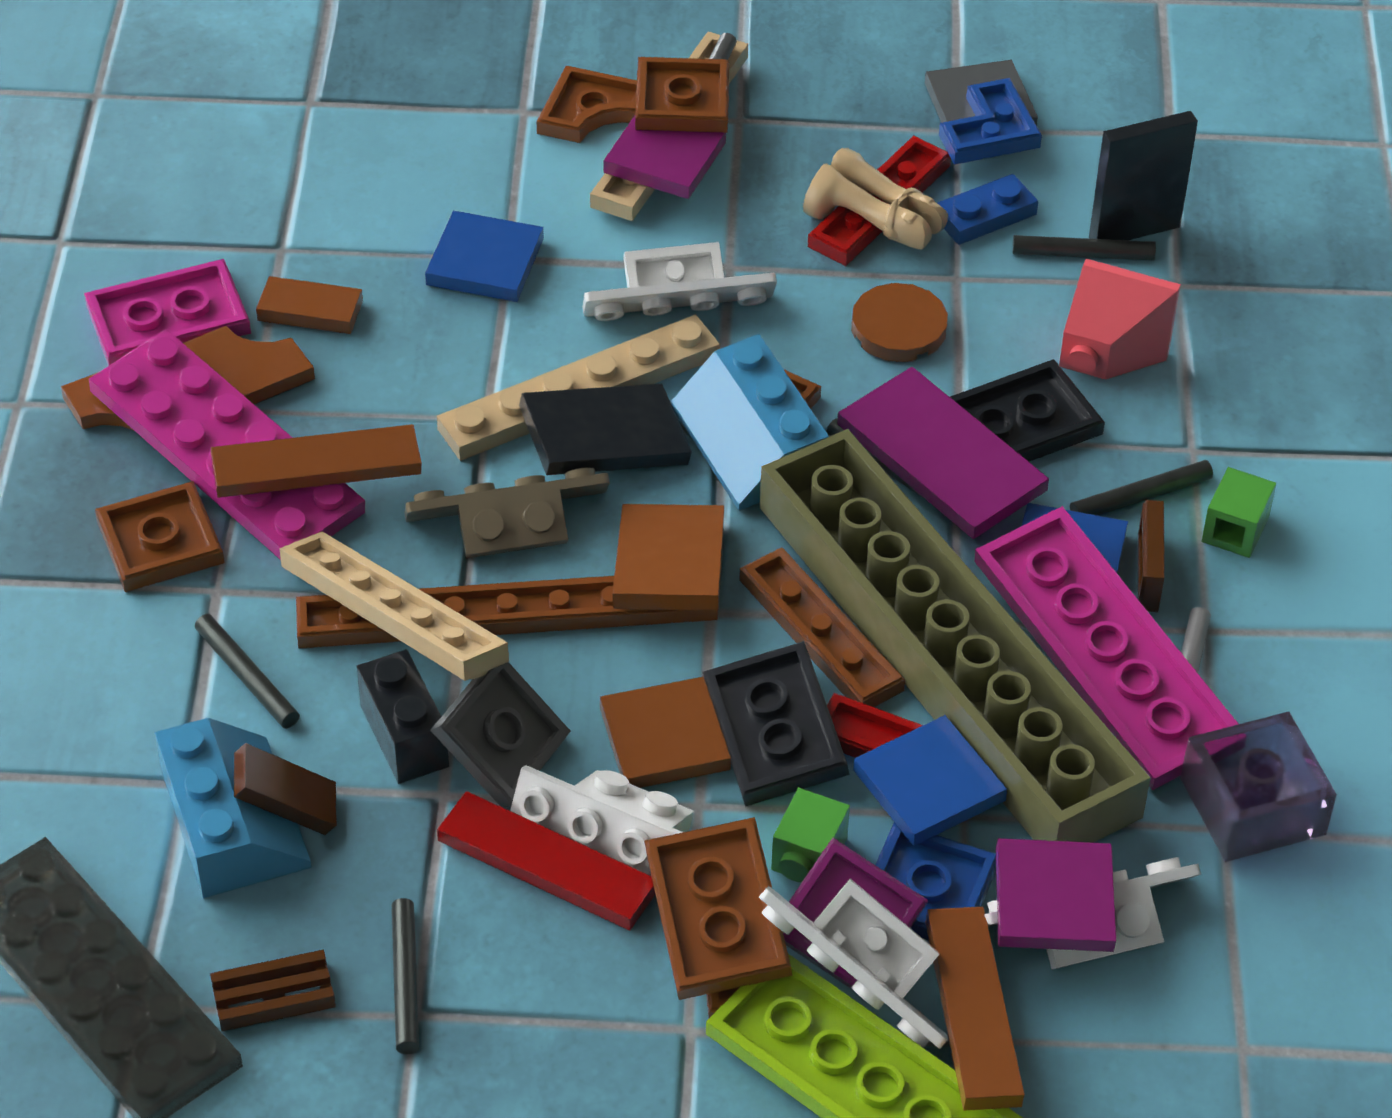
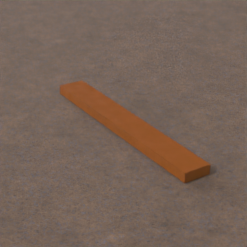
M614 576L419 589L494 635L718 620V610L613 609ZM328 595L296 597L298 648L402 642Z

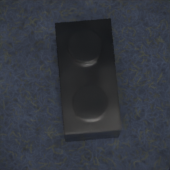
M405 649L356 665L361 708L397 783L401 784L448 768V749L430 731L441 718V715L408 650Z

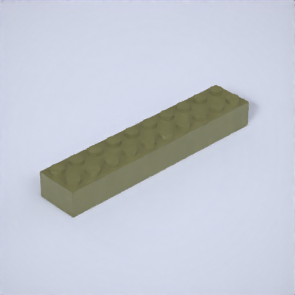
M849 429L761 466L760 509L866 638L905 679V685L932 718L936 720L946 715L1007 788L1006 801L1003 804L1033 840L1094 843L1143 818L1151 777Z

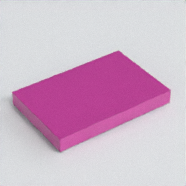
M224 259L84 293L86 306L108 366L165 329L182 343L227 326L237 336L251 334L249 318Z

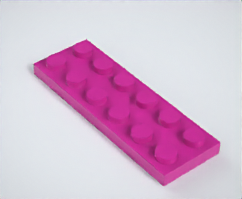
M167 329L89 378L90 392L188 479L194 481L197 487L279 559V548L322 531L329 536H333L365 513V500L346 483L217 498L210 447L292 437Z
M1063 506L975 549L974 562L1073 689L1151 777L1149 786L1152 790L1243 742L1245 731Z

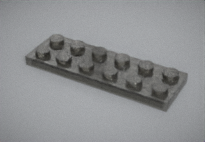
M46 837L0 864V964L133 1118H168L243 1067L239 1051Z

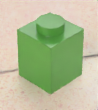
M1228 467L1208 506L1201 542L1250 558L1269 519L1276 482Z
M798 787L773 835L771 870L783 874L792 881L802 882L832 838L845 845L848 838L850 805Z

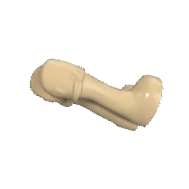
M841 148L833 156L831 165L826 163L820 167L810 183L803 203L805 214L819 220L831 214L836 206L848 208L882 230L883 235L889 240H894L919 250L924 249L930 242L932 234L942 231L948 221L947 211L936 203L933 198L922 194L916 188L905 189L895 184L868 164L860 153L849 148Z

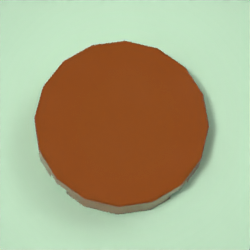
M890 283L876 286L860 296L853 306L851 331L854 338L857 336L862 342L861 347L869 354L886 361L909 362L917 360V355L924 354L928 351L929 356L939 349L946 339L948 313L942 301L929 290L913 284Z

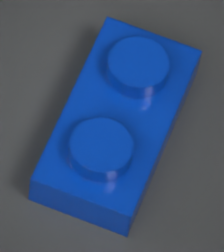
M1014 174L938 202L948 213V221L944 230L958 245L1035 216L1038 209V200Z

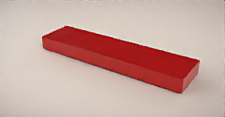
M913 135L877 170L895 184L905 189L916 188L923 193L951 166V158L947 151ZM838 206L808 234L807 247L847 266L882 230L852 210Z
M468 791L463 794L437 829L439 842L629 931L655 896L652 876Z

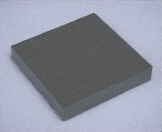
M1012 59L927 71L925 73V86L941 123L975 116L966 99L967 86L1010 78L1037 126L1038 116Z
M509 662L489 670L482 677L472 679L430 730L499 806L503 808L512 805L521 768L527 765L540 771L571 732Z

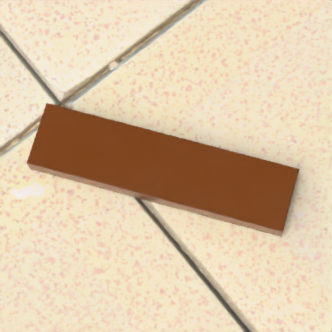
M414 424L210 447L217 498L419 475L422 470Z
M783 547L740 568L739 581L796 643L805 642L810 659L845 697L876 707L904 692L905 679Z
M984 907L927 909L925 924L929 943L940 953L933 963L963 1111L1022 1107L1025 1094L987 920L984 916Z

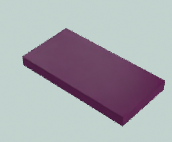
M912 366L838 412L837 425L843 430L849 429L864 448L972 539H975L1048 491L1049 478Z

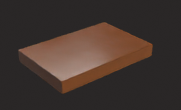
M622 504L612 593L613 609L719 610L724 505Z
M755 817L644 841L679 1000L792 976L783 931L762 914L767 904L759 896L768 886L772 888Z

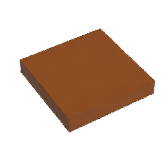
M638 57L635 130L728 133L729 60Z
M194 481L95 509L99 528L125 592L225 563L223 550Z
M704 676L600 696V711L619 773L624 775L630 784L642 788L731 770V757Z

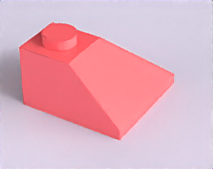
M1085 259L1063 333L1059 366L1106 380L1166 361L1170 350L1181 284Z

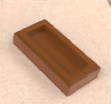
M269 276L256 307L257 321L351 334L363 303L362 289Z

